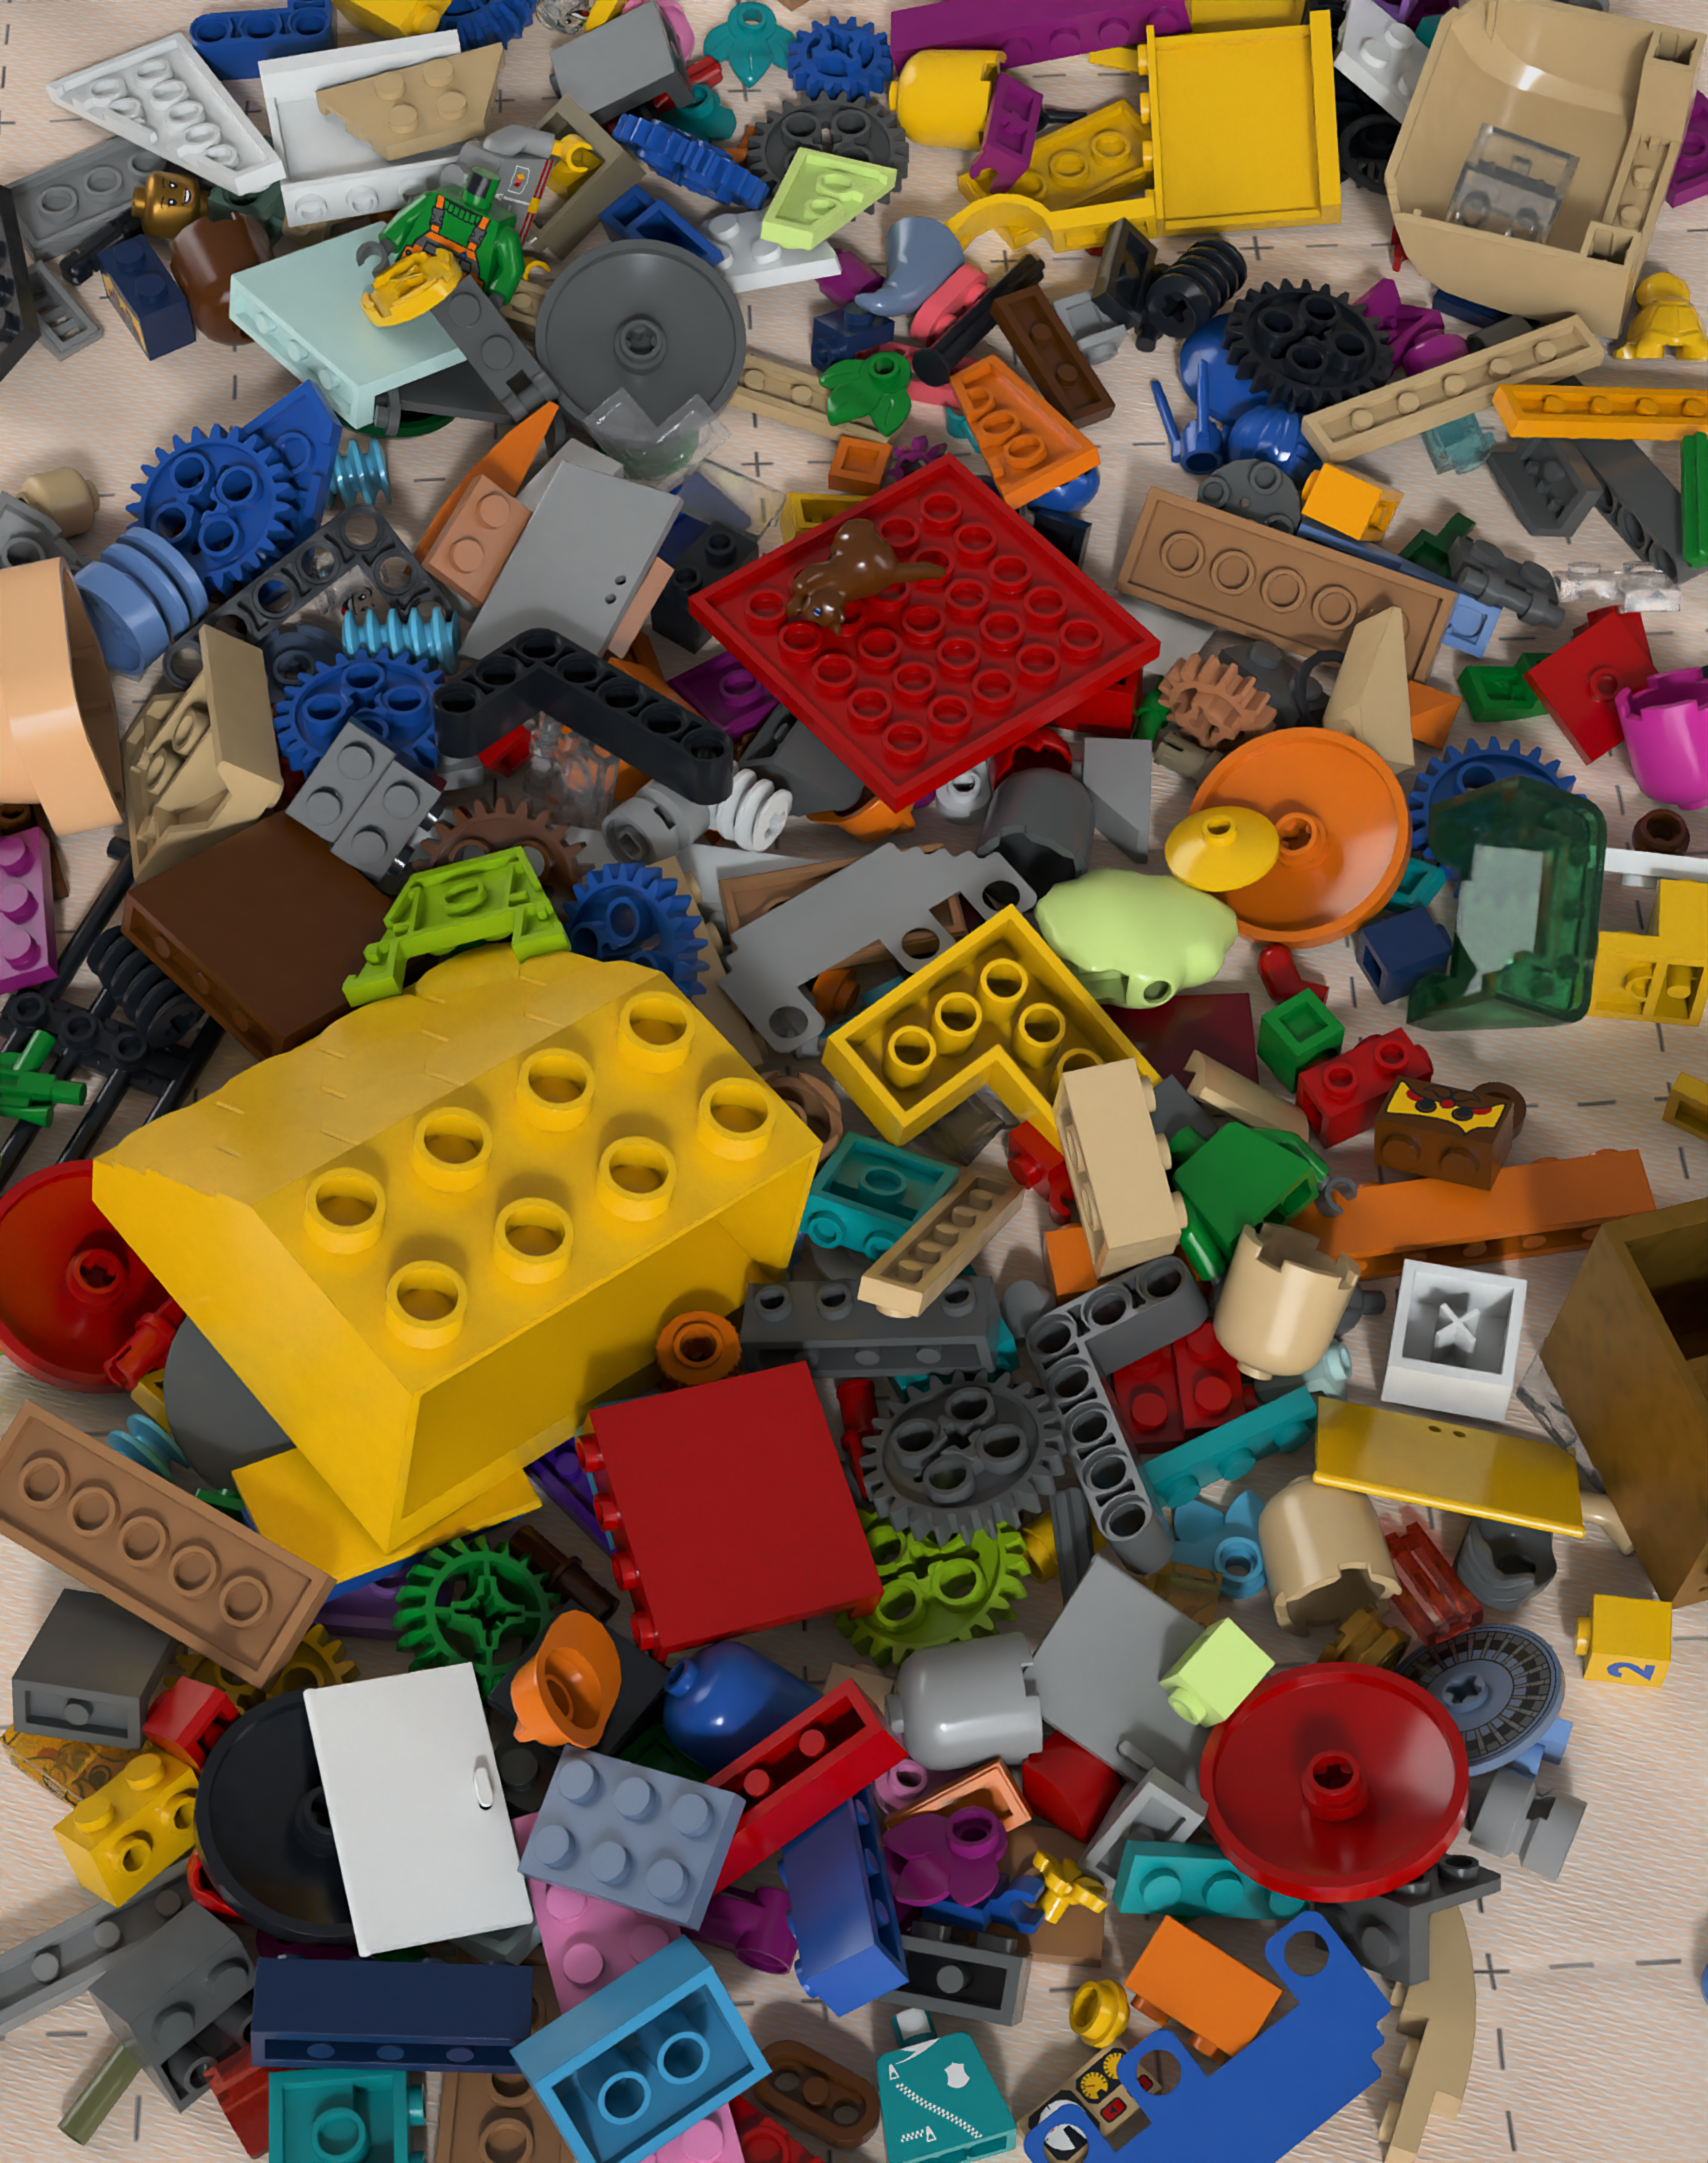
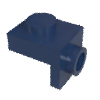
M855 302L847 303L842 309L814 317L811 346V363L813 367L825 372L827 368L837 362L854 359L857 352L893 341L895 321L888 317L877 316L865 311Z

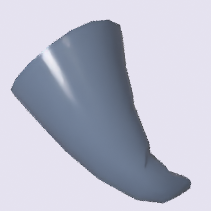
M922 216L902 218L891 225L885 236L887 275L881 289L874 293L858 294L855 296L854 301L865 311L884 317H897L919 310L923 303L953 273L964 265L965 257L960 242L948 227L935 219Z

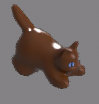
M859 518L848 520L836 533L830 547L832 553L827 561L808 565L791 585V590L795 595L787 605L785 613L790 617L802 614L804 620L813 621L822 627L830 628L836 636H840L842 633L840 623H843L846 619L844 613L846 605L855 600L874 596L893 583L900 584L940 579L946 575V572L942 566L927 561L900 563L891 545L880 537L874 522Z

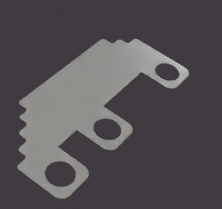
M888 842L732 933L730 939L738 947L737 951L726 957V962L732 968V971L719 978L718 984L775 1051L788 1053L821 1034L825 1028L823 1017L797 988L878 939L908 972L915 974L956 944L954 938L931 914L929 909L959 891L986 921L1000 912L989 908L983 901V891L990 883L1006 881L1016 886L1020 893V900L1015 907L1021 914L1036 904L1037 895L999 852H993L985 858H978L973 851L967 850L955 857L944 848H940L931 854H925L919 846H913L906 851H900L894 843ZM922 928L935 933L940 942L936 954L927 959H915L908 956L902 948V939L909 931ZM795 1007L805 1013L808 1025L801 1035L794 1038H782L776 1035L770 1028L769 1021L771 1015L779 1008Z

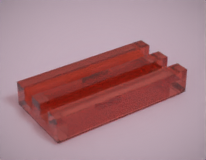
M1418 1522L1406 1526V1535L1399 1537L1396 1532L1385 1536L1392 1560L1396 1559L1413 1582L1415 1589L1424 1601L1428 1602L1443 1623L1437 1627L1434 1625L1398 1576L1402 1593L1400 1595L1393 1594L1390 1598L1427 1649L1483 1623V1608ZM1411 1551H1414V1553L1417 1555V1557L1420 1559V1561L1423 1563V1565L1426 1567V1569L1429 1571V1573L1432 1575V1577L1435 1579V1581L1438 1583V1585L1441 1587V1589L1444 1591V1593L1447 1595V1597L1459 1611V1613L1461 1614L1460 1616L1456 1614V1612L1453 1610V1608L1450 1606V1604L1447 1602V1600L1444 1598V1596L1441 1594V1592L1438 1590V1588L1435 1586V1584L1432 1582V1580L1429 1578V1576L1426 1574V1572L1423 1570V1568L1411 1554Z

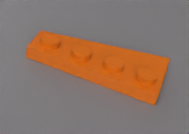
M995 354L949 377L953 394L1002 500L1013 510L1024 506L1067 482L1076 480L1081 474L1101 464L1097 446Z

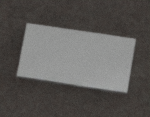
M119 136L4 186L12 190L22 244L35 263L39 260L46 262L78 248L107 224L114 226L113 219L125 210H132L134 187H144L146 178L153 171L191 175L197 179L200 190H206L207 192L212 190L216 184Z

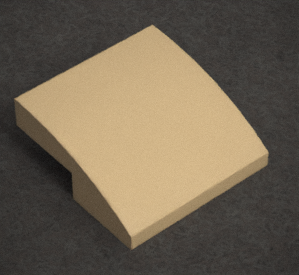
M1197 1050L1193 1051L1183 1069L1194 1076L1187 1089V1092L1193 1099L1249 1129L1262 1127L1295 1132L1308 1144L1309 1124L1304 1111L1300 1107Z

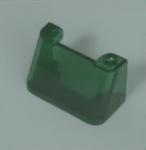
M1521 774L1510 776L1430 805L1428 823V844L1430 850L1439 863L1461 872L1453 952L1449 976L1432 973L1417 979L1412 985L1409 994L1406 1024L1431 1032L1560 1027L1583 1019L1591 1003L1607 844V823L1602 811L1595 803L1584 797Z

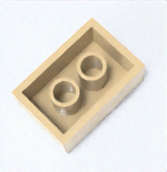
M1135 1058L1062 1073L1052 1109L1097 1282L1117 1278L1152 1259L1161 1256H1172L1176 1245H1180L1181 1229L1187 1228L1188 1225L1182 1195L1179 1191H1170L1165 1170L1172 1168L1171 1154L1164 1133L1155 1134L1150 1112L1156 1111L1153 1086L1148 1075L1139 1076Z

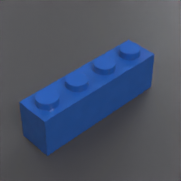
M869 1784L781 1848L782 1858L777 1861L779 1874L789 1892L791 1907L786 1910V1919L798 1945L800 1959L794 1963L797 1978L809 1997H819L838 2017L910 1982L871 1784Z

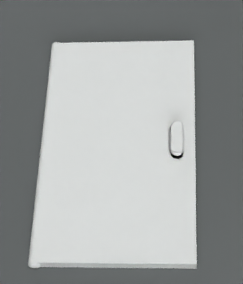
M472 1662L317 1689H306L303 1692L359 1955L361 1957H368L371 1954L531 1924L533 1914L523 1874L517 1872L520 1860ZM479 1804H481L484 1807L490 1806L491 1808L488 1810H484L480 1808Z

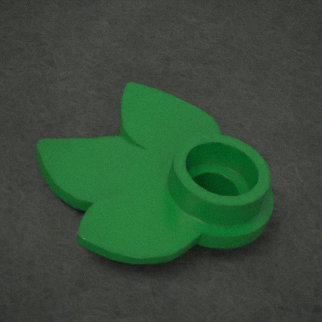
M882 351L871 355L866 360L846 359L827 368L819 378V384L832 391L827 400L829 424L837 426L870 415L874 426L885 437H889L903 425L912 408L911 399L907 392V388L912 380L909 361L897 352Z

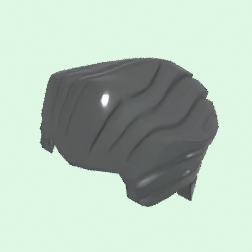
M1472 1516L1454 1559L1451 1575L1468 1594L1478 1601L1504 1612L1512 1611L1542 1592L1553 1580L1557 1572V1564L1552 1549L1553 1533Z

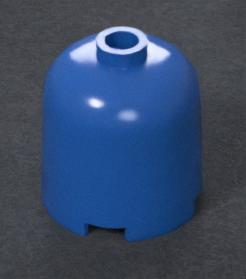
M718 1641L697 1651L690 1658L687 1656L682 1657L671 1668L664 1682V1689L667 1691L664 1699L662 1724L670 1743L681 1754L713 1777L824 1697L825 1694L749 1646L733 1641Z

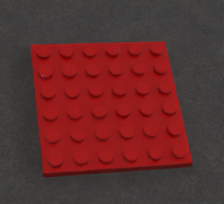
M950 452L688 597L689 613L895 814L1142 668L1160 655V640ZM859 518L874 522L880 537L891 545L900 563L927 561L942 566L946 572V575L940 579L900 584L893 583L874 596L855 600L846 605L844 609L846 619L843 623H840L842 631L840 636H836L830 628L822 627L813 621L804 620L802 614L790 617L785 613L787 605L795 595L791 590V585L808 565L827 561L832 553L830 547L836 533L848 520Z

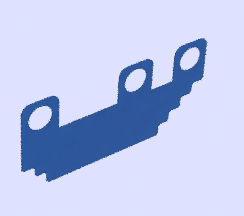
M1316 1911L1302 1912L1267 1941L1264 1950L1267 1961L1300 2004L1209 2077L1206 2076L1173 2032L1166 2029L1154 2031L1119 2060L1116 2068L1118 2079L1152 2122L1115 2152L1081 2107L1075 2104H1065L1027 2133L1023 2143L1024 2151L1032 2163H1049L1044 2154V2141L1047 2134L1058 2125L1070 2124L1078 2127L1085 2134L1088 2141V2153L1082 2163H1275L1381 2077V2070L1372 2059V2053L1384 2044V2036L1377 2029V2022L1390 2012L1391 2004L1326 1919ZM1301 1931H1312L1319 1934L1328 1946L1329 1956L1325 1967L1317 1974L1311 1976H1302L1293 1972L1285 1960L1284 1953L1288 1940L1294 1934ZM1152 2050L1168 2051L1176 2057L1180 2064L1181 2077L1179 2083L1171 2092L1164 2095L1148 2093L1141 2087L1137 2079L1136 2072L1140 2059Z

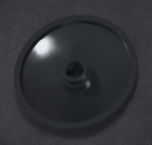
M309 1687V1688L317 1689V1688H323V1687ZM309 1688L293 1690L272 1697L244 1713L221 1735L212 1748L199 1778L194 1803L193 1827L195 1843L204 1871L213 1887L222 1899L250 1924L277 1938L296 1944L314 1947L357 1945L303 1697V1692Z

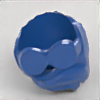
M1281 402L1272 406L1268 404L1259 405L1249 410L1236 421L1229 436L1227 447L1228 463L1234 460L1258 459L1272 463L1293 480L1297 491H1303L1310 474L1315 469L1320 471L1324 464L1300 431L1303 416L1306 415L1297 410L1292 415L1288 414L1286 404Z

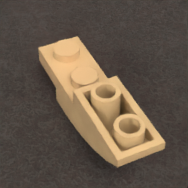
M1459 1905L1429 1915V1980L1413 1986H1407L1396 1981L1390 2004L1402 2008L1396 2031L1408 2035L1396 2076L1408 2079L1409 2083L1403 2103L1389 2099L1377 2137L1378 2140L1390 2143L1384 2163H1414L1429 2113L1431 2112L1455 2121L1463 2101L1472 2063L1476 2030V1986L1471 1948Z

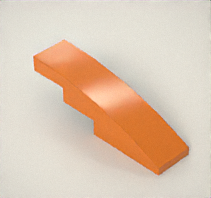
M549 401L509 431L468 472L437 512L416 548L413 556L420 565L474 477L483 474L513 498L515 497L559 405ZM407 564L403 571L408 576L411 575L409 564Z

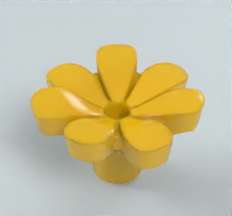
M1037 1849L1032 1863L1042 1872L1048 1889L1034 1909L1045 1911V1919L1056 1924L1069 1904H1081L1096 1913H1100L1109 1904V1901L1101 1895L1106 1888L1092 1878H1079L1082 1871L1077 1868L1078 1864L1075 1861L1064 1857L1060 1865L1053 1855L1044 1850Z

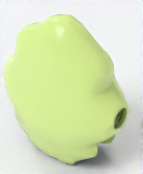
M1105 866L1092 869L1078 879L1054 884L1047 895L1036 903L1034 909V916L1039 923V930H1041L1038 934L1098 1004H1110L1122 1008L1151 1009L1169 1001L1179 990L1200 986L1213 980L1219 974L1224 964V956L1231 949L1239 935L1235 911L1221 900L1186 885L1174 876L1145 875L1129 869Z

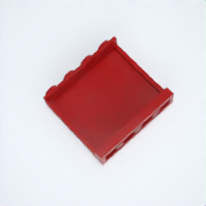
M806 1360L588 1410L581 1435L575 1438L576 1454L583 1473L592 1472L598 1490V1494L593 1496L596 1520L602 1532H611L616 1548V1553H613L611 1556L613 1574L619 1590H629L635 1612L630 1614V1626L635 1645L640 1651L647 1650L652 1659L664 1666L668 1654L842 1610H845L848 1621L873 1615L885 1592Z

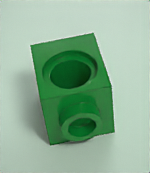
M1308 987L1261 1016L1257 1055L1289 1092L1294 1094L1297 1092L1298 1076L1307 1066L1321 1058L1327 1057L1332 1059L1341 1055L1345 1028Z

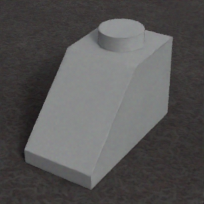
M1085 737L1084 760L1072 759V777L1083 785L1093 799L1096 820L1095 828L1134 863L1147 864L1150 835L1152 740Z

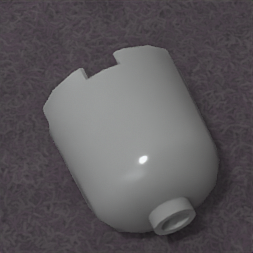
M1021 1631L928 1646L916 1650L902 1663L897 1673L896 1694L884 1696L885 1717L895 1734L901 1733L905 1749L916 1764L928 1770L949 1771L978 1768L991 1760L1001 1757L1006 1765L1022 1764L1032 1753L1042 1752L1043 1727L1039 1693L1026 1695L1021 1668L1034 1665L1027 1638Z

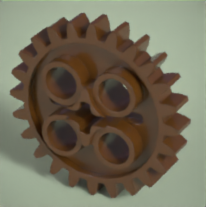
M509 795L498 797L495 811H492L485 797L475 800V817L463 805L453 809V816L457 826L444 819L437 821L434 826L442 840L433 838L422 840L420 845L431 855V858L416 860L412 862L411 866L416 871L422 872L464 861V850L468 845L479 847L485 855L517 846H522V848L526 846L533 847L542 854L545 863L543 872L537 877L541 885H549L553 888V895L547 896V898H549L561 923H567L570 920L562 907L563 902L578 901L573 886L583 883L582 876L596 868L593 863H578L576 856L584 850L587 844L585 841L571 845L567 843L565 838L573 826L570 822L556 829L550 826L554 814V809L551 807L545 809L537 817L532 816L533 802L530 798L522 800L517 810L513 811ZM513 932L509 936L497 941L512 942Z

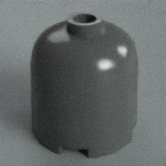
M1030 767L1017 771L1003 780L995 790L975 855L978 858H985L993 852H999L1034 890L1038 902L1047 895L1054 884L1078 879L1088 871L1096 824L1093 799L1083 785L1066 772L1050 767ZM1006 881L992 882L984 889L986 894L1005 906L1011 903L1016 906L1020 900V893L1017 887ZM1033 907L1025 912H1031L1033 910Z

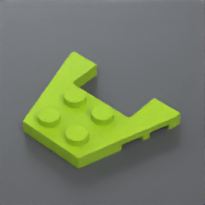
M517 846L412 874L383 919L387 927L384 936L380 942L367 945L363 951L367 963L358 977L356 975H348L343 983L342 990L351 1008L388 997L399 996L402 994L406 963L409 958L426 953L435 956L451 952L458 945L480 939L497 941L509 936L512 932L511 946L519 964H523L527 958L561 950L570 952L571 944L522 846Z

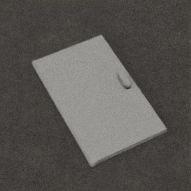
M562 460L457 652V657L461 660L476 663L518 634L528 629L545 628L561 634L602 659L684 504L682 497Z
M1097 1553L1092 1557L1091 1565L1032 1655L1034 1665L1025 1666L1023 1669L1026 1695L1039 1693L1042 1720L1136 1786L1151 1768L1155 1767L1201 1798L1199 1786L1200 1762L1206 1741L1214 1725L1205 1729L1200 1723L1193 1725L1184 1720L1171 1707L1168 1702L1170 1694L1158 1682L1201 1635L1205 1628ZM1267 1673V1674L1261 1679V1681H1263V1680H1265V1679L1271 1677L1272 1675H1270L1269 1673ZM1118 1744H1119L1118 1749H1119V1752H1120L1121 1754H1119V1753L1117 1752V1745H1118ZM1204 1819L1197 1829L1213 1839L1206 1819Z

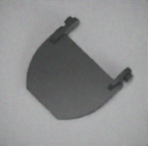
M468 360L375 396L374 406L377 407L374 415V427L383 428L384 435H397L401 410L517 426ZM523 372L507 385L517 395L532 383ZM543 401L536 408L530 411L529 414L532 415L545 404H547V402ZM559 409L544 436L548 458H553L571 438H574V433L568 432L567 418Z

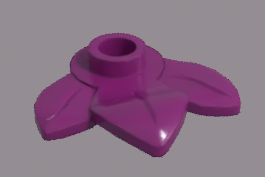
M979 1806L961 1808L955 1811L949 1818L934 1813L914 1816L895 1825L882 1835L883 1843L888 1848L908 1860L897 1880L894 1894L897 1901L912 1906L936 1904L950 1894L959 1905L965 1908L984 1900L993 1892L998 1883L999 1872L996 1862L1003 1857L1008 1846L1007 1832L1002 1822L997 1819L992 1811Z

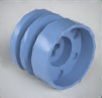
M134 526L125 531L116 539V543H113L101 552L100 562L92 561L73 576L101 644L107 665L124 674L135 676L143 672L166 652L169 640L175 641L183 636L190 627L198 624L208 613L209 602L206 591L195 570L181 553L164 538L145 528Z

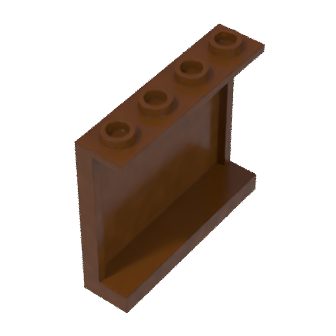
M287 807L126 892L120 931L259 1062L293 1050L299 1046V1042L364 1006L350 1007L342 990L343 983L348 975L359 976L367 963L363 951L368 944L380 942L384 936L387 927L383 919L394 904L389 896L382 894L357 869L330 852L331 847L319 835L285 813ZM426 953L409 958L406 963L403 983L411 978L418 981L427 971L438 965L440 955L435 956Z

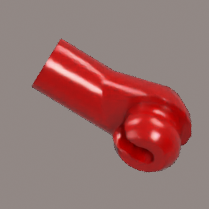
M1275 943L1260 952L1257 958V971L1272 1000L1283 1003L1309 987L1320 1001L1326 1005L1330 987L1301 979L1293 960V953L1287 946Z

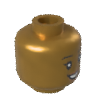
M153 171L146 178L144 187H134L132 217L141 218V226L147 236L174 240L183 228L207 215L208 192L200 190L197 179L191 175Z

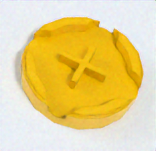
M436 248L435 253L437 256L429 258L426 252H417L395 262L381 272L371 283L375 291L371 295L363 292L361 297V308L370 323L377 327L394 326L427 312L444 300L456 288L462 277L461 267L453 253L446 249Z

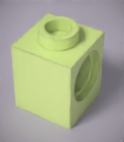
M1226 1617L1208 1626L1158 1683L1170 1694L1168 1702L1179 1716L1193 1725L1200 1723L1206 1729L1227 1720L1274 1666L1275 1662L1229 1617Z

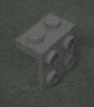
M1445 1853L1421 1876L1394 1891L1352 1902H1315V1911L1326 1919L1362 1967L1407 1986H1413L1429 1980V1915L1499 1892L1501 1890V1875L1479 1866V1861L1474 1857ZM1315 1933V1947L1329 1953L1325 1940Z

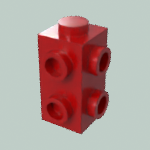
M1402 1027L1382 1036L1380 1034L1370 1035L1360 1041L1350 1051L1332 1059L1327 1057L1318 1059L1307 1066L1298 1076L1295 1105L1304 1111L1310 1129L1326 1150L1375 1127V1117L1398 1075L1431 1082V1076L1434 1073L1433 1064L1427 1051L1420 1044L1414 1045Z

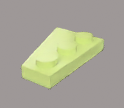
M799 147L762 220L760 239L775 242L786 249L801 248L811 251L895 187L897 169Z

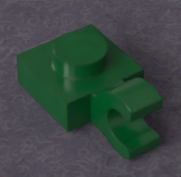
M1458 512L1447 522L1437 536L1422 529L1398 556L1453 582L1455 579L1451 575L1447 553L1457 536L1474 542L1467 535L1475 528L1476 522Z

